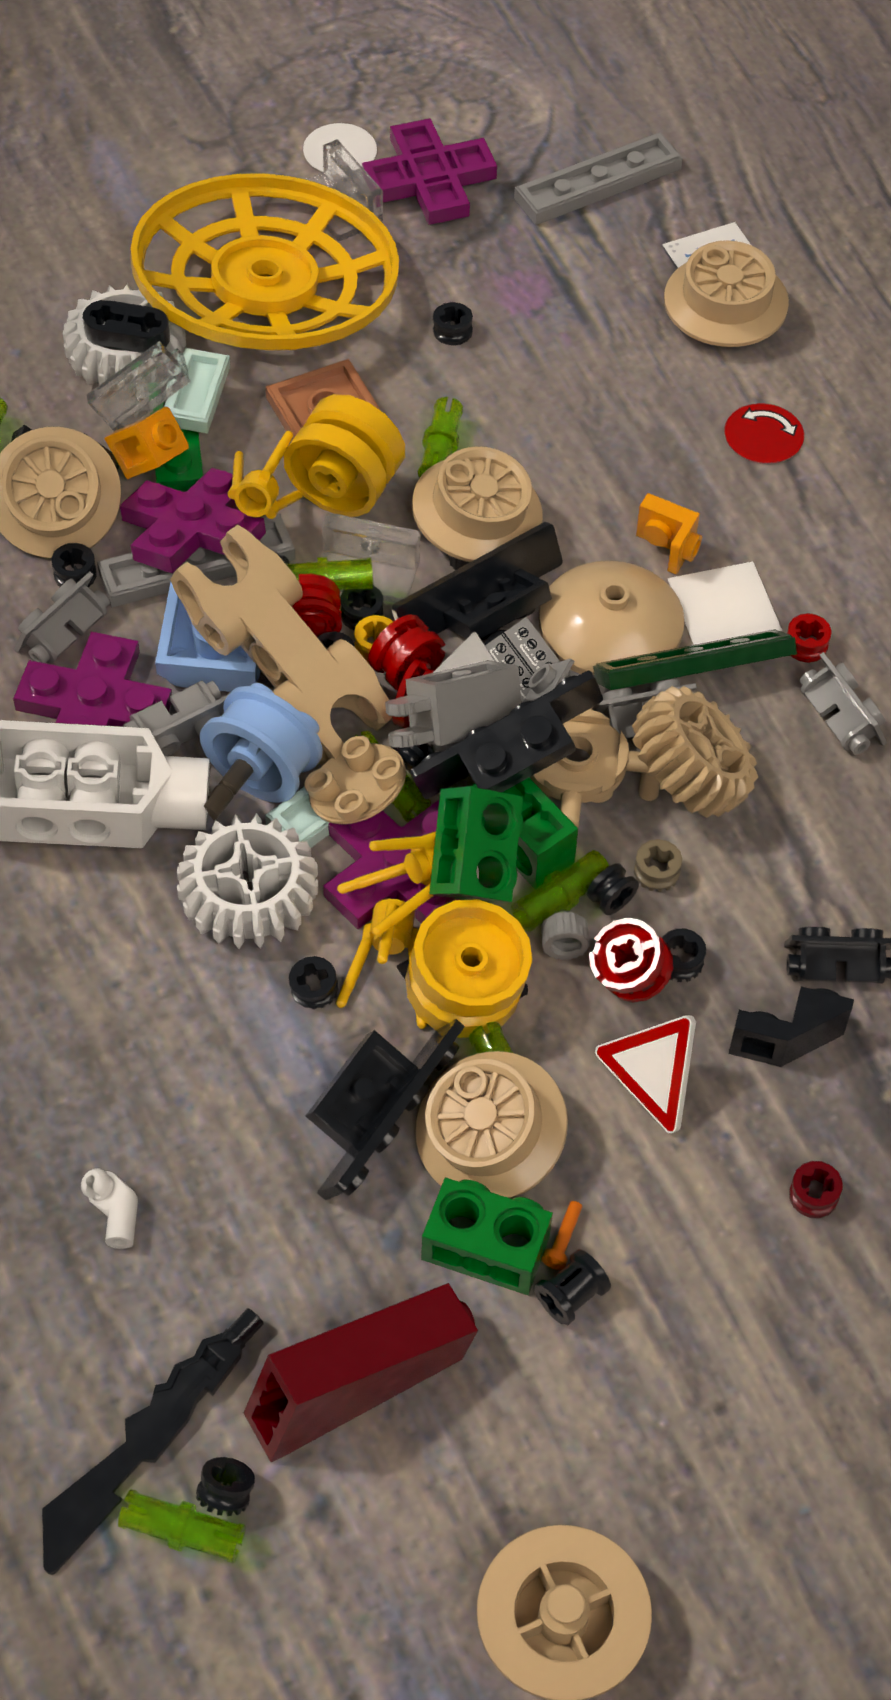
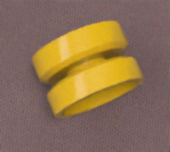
M333 394L319 401L303 427L284 453V469L291 483L298 491L321 509L339 516L358 517L370 512L386 488V484L389 483L405 459V442L399 429L381 410L369 402L354 396Z
M473 899L455 900L436 908L420 924L405 976L407 998L418 1017L436 1031L457 1019L465 1026L457 1038L482 1037L501 1028L515 1013L533 960L530 939L520 922L498 905Z

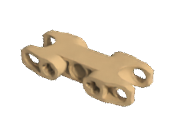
M236 525L220 541L223 553L236 571V584L222 586L213 583L198 567L188 562L174 572L170 578L173 588L183 603L192 625L207 643L219 654L225 656L241 646L276 688L272 692L287 701L298 711L310 715L318 723L320 730L317 734L323 749L322 758L318 764L323 766L331 757L336 760L344 744L331 725L330 712L332 708H345L353 711L368 727L376 731L392 719V716L386 714L385 702L389 701V698L382 689L373 668L358 650L346 640L339 639L327 649L291 607L303 596L302 587L298 579L277 553L262 544L248 530Z

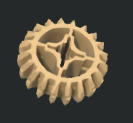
M671 686L666 691H661L658 695L653 696L642 706V710L636 715L637 720L632 724L633 731L636 734L632 740L634 745L641 750L638 758L647 764L649 768L648 775L656 778L660 783V790L665 789L672 795L673 802H683L689 812L694 813L698 811L700 815L707 818L711 815L720 817L748 798V794L755 788L754 782L758 778L757 771L754 768L757 762L755 757L748 752L751 745L743 740L740 735L741 728L735 727L730 721V714H723L718 709L715 701L709 703L701 692L698 691L693 694L685 686L680 689Z

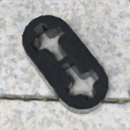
M99 300L88 305L83 311L82 318L85 336L92 344L139 353H156L166 348L170 342L169 319L160 309L110 300Z

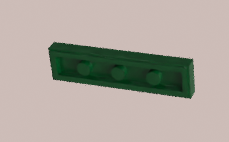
M773 629L596 663L593 666L594 677L599 685L609 690L621 689L796 655V641L792 635Z

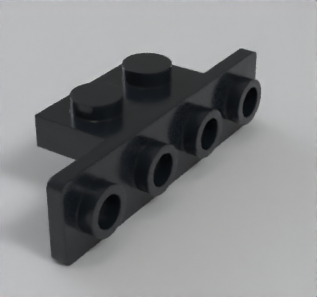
M543 522L398 601L391 608L394 620L408 614L417 615L429 628L428 631L435 632L436 634L448 628L466 639L473 632H476L481 640H485L508 623L531 615L537 607L552 599L548 582L539 577L561 566L563 563L554 526L548 522Z
M590 670L578 676L567 677L558 683L555 689L536 700L526 701L517 705L509 715L489 726H482L472 730L464 740L444 751L434 752L426 756L419 765L409 771L422 797L425 800L440 793L441 789L449 788L469 776L472 777L477 788L504 792L576 752L577 749L563 723L603 701L596 678Z
M457 1019L435 1031L413 1062L377 1031L374 1030L368 1033L305 1117L346 1151L343 1158L317 1192L325 1201L342 1193H345L347 1196L351 1195L367 1177L369 1169L364 1165L374 1151L381 1153L397 1136L400 1127L395 1124L397 1119L405 1109L411 1111L422 1101L430 1089V1086L425 1082L435 1068L439 1071L445 1067L457 1053L460 1046L455 1040L465 1027Z

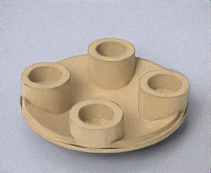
M355 736L348 739L342 745L341 752L336 760L331 757L320 769L311 772L306 777L304 785L309 794L311 807L321 819L335 824H351L375 816L395 800L404 785L406 767L401 755L393 748L382 744H371L365 736Z

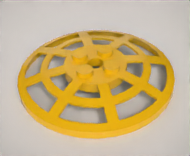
M251 173L217 176L190 183L172 191L154 203L141 217L133 232L130 248L134 280L141 294L153 308L163 311L170 322L190 333L214 342L240 348L296 350L321 346L343 339L363 329L380 316L391 302L398 281L399 256L396 243L387 227L373 212L357 200L336 189L313 181L284 175ZM250 197L288 199L318 207V209L307 224L279 217L254 216ZM232 198L236 218L211 223L198 229L193 234L173 219L180 213L198 205ZM334 215L362 232L373 244L376 251L352 260L342 245L323 231ZM160 229L181 244L172 259L171 275L145 270L144 268L146 250L153 236ZM257 230L282 232L297 237L293 241H289L275 236L259 235ZM233 232H239L241 238L223 245L219 250L207 244L208 241ZM313 244L319 246L337 264L318 268L315 259L308 252L309 248ZM193 254L211 264V278L185 276L186 265ZM383 265L384 286L379 298L371 306L351 304L357 290V274ZM343 278V290L337 301L315 295L317 283ZM152 285L175 289L185 305L202 318L196 319L177 309L160 296ZM190 291L215 292L216 296L225 304L213 312L201 304ZM303 307L323 312L310 320L297 324H290L286 315ZM241 313L264 316L268 318L271 326L250 325L233 321V319ZM338 316L351 318L338 325L318 331L306 332L319 328L333 321Z

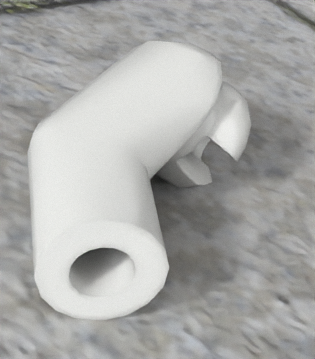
M100 1168L89 1170L82 1178L81 1190L89 1198L90 1202L108 1217L105 1243L117 1249L132 1247L134 1244L138 1207L136 1193L110 1171H104Z

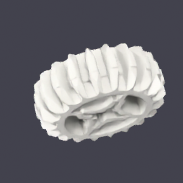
M128 283L121 290H114L109 285L107 292L103 294L92 290L90 300L78 299L76 309L68 311L67 323L64 324L63 330L65 356L68 358L69 364L74 369L76 376H83L87 385L99 382L103 392L112 386L117 387L121 394L126 387H135L141 392L143 384H158L160 376L172 377L174 367L180 364L186 347L185 329L170 321V342L166 348L156 353H139L102 347L92 344L87 340L82 317L83 311L91 303L99 300H110L152 307L140 290H132ZM168 301L170 304H172V305L175 307L173 301Z
M257 813L251 820V823H242L241 819L235 814L231 822L232 825L225 827L215 820L212 826V835L198 831L195 838L196 845L185 846L183 853L184 862H180L177 868L179 881L177 885L178 898L183 903L184 913L188 920L196 921V928L201 934L213 930V938L217 941L218 945L228 936H231L238 949L243 945L245 939H254V942L261 949L265 940L264 936L272 935L281 942L285 935L284 927L298 931L299 925H301V916H310V912L313 909V899L318 894V880L316 879L318 876V866L315 859L311 857V848L308 842H299V835L294 827L282 831V825L277 818L268 825H263ZM243 871L247 872L249 882H252V891L248 889L247 880L243 878Z

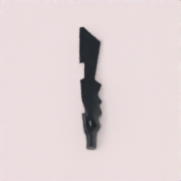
M247 1308L223 1333L203 1339L193 1357L175 1364L167 1382L155 1385L150 1406L125 1419L126 1442L42 1508L43 1567L46 1573L53 1575L60 1570L121 1503L123 1499L114 1493L141 1462L156 1463L187 1425L197 1403L207 1392L212 1396L216 1393L241 1359L242 1349L245 1347V1344L264 1324L254 1311Z

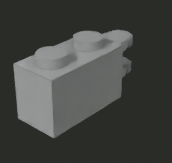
M486 660L406 679L407 696L391 699L385 702L386 714L389 716L405 717L409 715L410 727L390 732L388 734L389 745L403 748L429 743L432 744L433 750L444 751L464 740L472 730L482 726H489L509 715L517 705L521 704L518 666Z

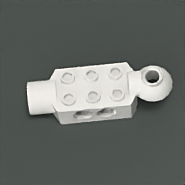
M0 720V841L143 848L157 828L206 830L208 812L204 805L208 801L210 758L164 756L149 728Z

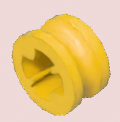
M379 615L368 616L360 620L355 626V648L368 664V655L372 644L367 642V638L373 636L374 640L377 639V636L393 622L387 617Z

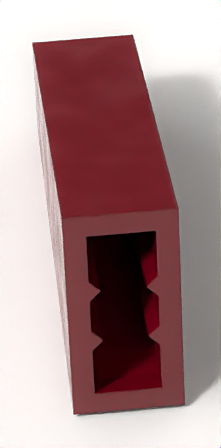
M447 1283L269 1354L243 1413L270 1462L290 1454L461 1361L478 1332L473 1314L468 1305L458 1299L450 1284Z

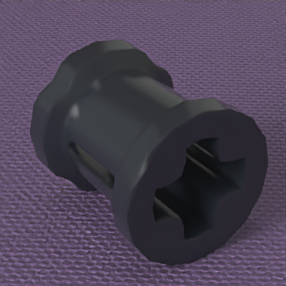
M581 1249L574 1251L570 1255V1263L549 1281L540 1280L534 1285V1291L538 1300L550 1316L560 1324L569 1325L575 1320V1311L595 1294L602 1296L611 1289L610 1280L604 1269L590 1254Z

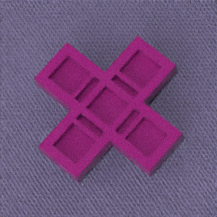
M431 118L390 126V141L397 156L362 163V177L374 205L416 196L428 225L469 217L470 202L462 186L497 179V164L484 138L443 146Z
M211 468L186 493L146 480L120 504L122 521L146 529L130 545L133 560L172 574L199 547L225 555L220 541L236 525L245 528L256 539L260 540L266 534L265 521L262 517H250L238 510L235 500L227 495L232 486L233 474Z
M91 631L77 669L29 660L13 701L16 711L57 719L55 723L123 727L125 723L130 722V715L160 701L163 702L169 712L172 705L170 701L172 689L130 680L140 654L137 640Z
M439 800L402 827L383 810L375 816L360 822L328 824L329 836L355 862L323 885V896L356 929L361 928L372 919L373 909L377 902L384 899H398L407 902L428 885L414 883L408 874L344 894L338 892V885L403 863L405 856L411 853V849L372 851L369 848L370 842L392 838L418 837L436 831ZM434 895L415 910V918L422 923L436 908L461 899Z

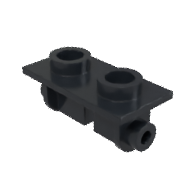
M801 927L798 929V935H791L784 942V947L796 948V954L787 955L786 971L788 976H797V981H836V962H845V982L883 984L885 978L891 979V957H886V950L891 949V938H883V930L853 929L851 930V937L830 936V928Z

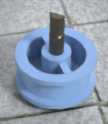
M261 683L237 687L226 697L223 715L208 720L200 731V743L207 758H210L211 764L223 776L219 785L210 793L208 801L204 805L214 821L218 819L240 789L267 802L282 803L290 800L299 788V775L301 772H307L315 768L323 754L322 744L317 734L320 728L310 715L298 711Z

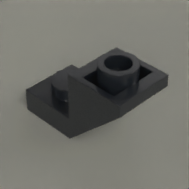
M801 986L792 1022L780 1020L768 1012H748L739 1009L728 1054L782 1067L844 1035L854 999L840 996L830 989H811Z

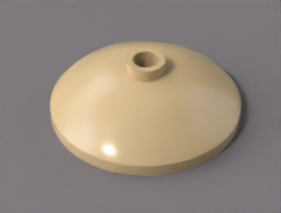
M597 561L568 570L550 585L549 589L552 599L540 606L539 628L542 638L559 661L574 660L575 662L571 670L579 674L590 670L594 675L593 666L596 663L678 648L683 636L684 612L674 590L653 572L626 562Z

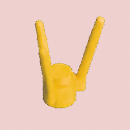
M291 431L284 433L264 468L249 472L244 479V454L241 451L235 453L232 486L227 495L235 500L236 506L245 515L255 518L266 515L267 518L274 519L280 510L304 497L300 491L296 490L276 500L279 495V486L273 473L293 438Z
M436 831L418 837L371 841L369 848L372 851L411 849V853L405 856L403 863L338 885V892L344 894L404 874H408L409 878L416 884L423 883L428 885L374 926L372 933L375 936L382 935L434 896L430 895L429 892Z
M384 899L375 904L372 921L364 925L362 940L336 1000L337 1007L343 1008L346 1006L372 945L378 950L377 961L379 964H385L389 955L399 954L405 947L408 948L410 962L412 949L419 930L413 927L415 910L382 935L375 936L372 933L374 926L403 905L405 901ZM416 1014L417 1026L420 1029L426 1028L427 1023Z

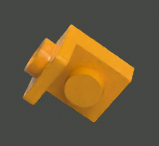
M169 407L161 408L146 418L118 429L104 438L126 479L158 468L189 448V444Z
M647 493L639 506L636 536L647 540L655 546L670 549L667 571L677 575L685 560L692 562L699 551L702 542V535L697 533L700 513Z

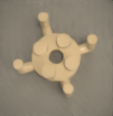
M593 707L563 723L575 747L586 751L590 757L580 762L572 761L565 757L530 777L547 797L561 800L560 810L578 829L581 803H603L613 796L614 790L622 782L626 771L641 773L639 795L642 799L646 801L655 800L660 790V783L654 776L648 775L649 768L647 764L639 760L638 755L640 752L629 751L627 739L622 731L619 734L610 725V719L602 713L592 710Z

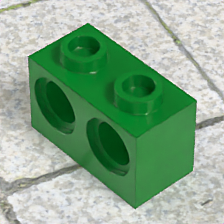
M527 778L502 793L523 796L521 812L523 827L519 835L516 868L528 883L536 889L575 863L578 828L530 778ZM482 815L483 826L485 823L484 815Z
M472 786L441 789L430 895L461 900L479 899L488 903L512 902L513 889L518 876L516 860L519 835L523 827V817L521 814L523 796ZM482 815H484L485 819L484 826L482 822ZM477 866H478V869H479V878H477V873H476V871H477Z
M445 1177L422 1235L421 1260L529 1296L541 1263V1258L550 1238L553 1212L544 1210L539 1203L528 1198L515 1197L510 1199L492 1193L486 1186L473 1180L464 1179L458 1182ZM455 1217H467L475 1224L469 1228L460 1229L452 1226L449 1221ZM518 1234L525 1237L529 1243L524 1246L514 1247L506 1244L502 1239L507 1235Z

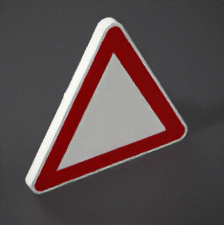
M691 1015L682 1016L603 1043L595 1049L596 1057L667 1133L678 1132L681 1128L696 1021Z

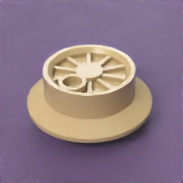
M716 241L698 248L692 253L688 261L670 276L664 292V304L667 314L682 332L703 343L721 347L747 346L770 337L782 326L789 306L786 288L775 274V268L768 256L756 247L738 241Z
M44 427L20 435L1 451L0 532L12 545L30 555L51 559L54 551L60 546L68 543H79L92 548L109 532L119 512L121 484L113 460L98 442L74 429Z
M475 446L463 448L452 453L445 460L434 464L419 478L412 496L413 516L422 534L442 552L466 562L474 561L540 525L543 520V511L539 497L533 489L529 475L524 467L510 455L489 447Z
M500 1051L478 1053L466 1057L446 1069L433 1082L421 1102L416 1120V1143L420 1158L428 1173L440 1186H442L445 1177L458 1182L467 1179L483 1184L492 1193L510 1199L515 1198L539 1184L558 1161L564 1148L568 1130L565 1101L552 1077L541 1066L526 1057Z
M553 1525L537 1528L517 1537L508 1543L493 1559L482 1579L479 1589L477 1622L480 1637L489 1658L503 1676L515 1686L533 1696L546 1700H587L602 1695L616 1687L637 1666L648 1643L652 1623V1608L648 1588L640 1570L620 1546L604 1535L583 1527Z

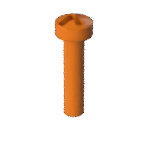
M570 1201L552 1248L546 1249L541 1258L542 1262L551 1269L562 1270L568 1262L565 1251L583 1208L582 1204L577 1201Z

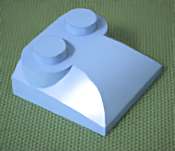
M170 582L155 661L157 675L165 678L171 684L183 688H188L199 681H203L205 684L214 681L219 691L231 692L237 687L251 686L253 683H256L260 676V669L256 663L253 662L241 646L226 656L215 651L192 625L183 603Z

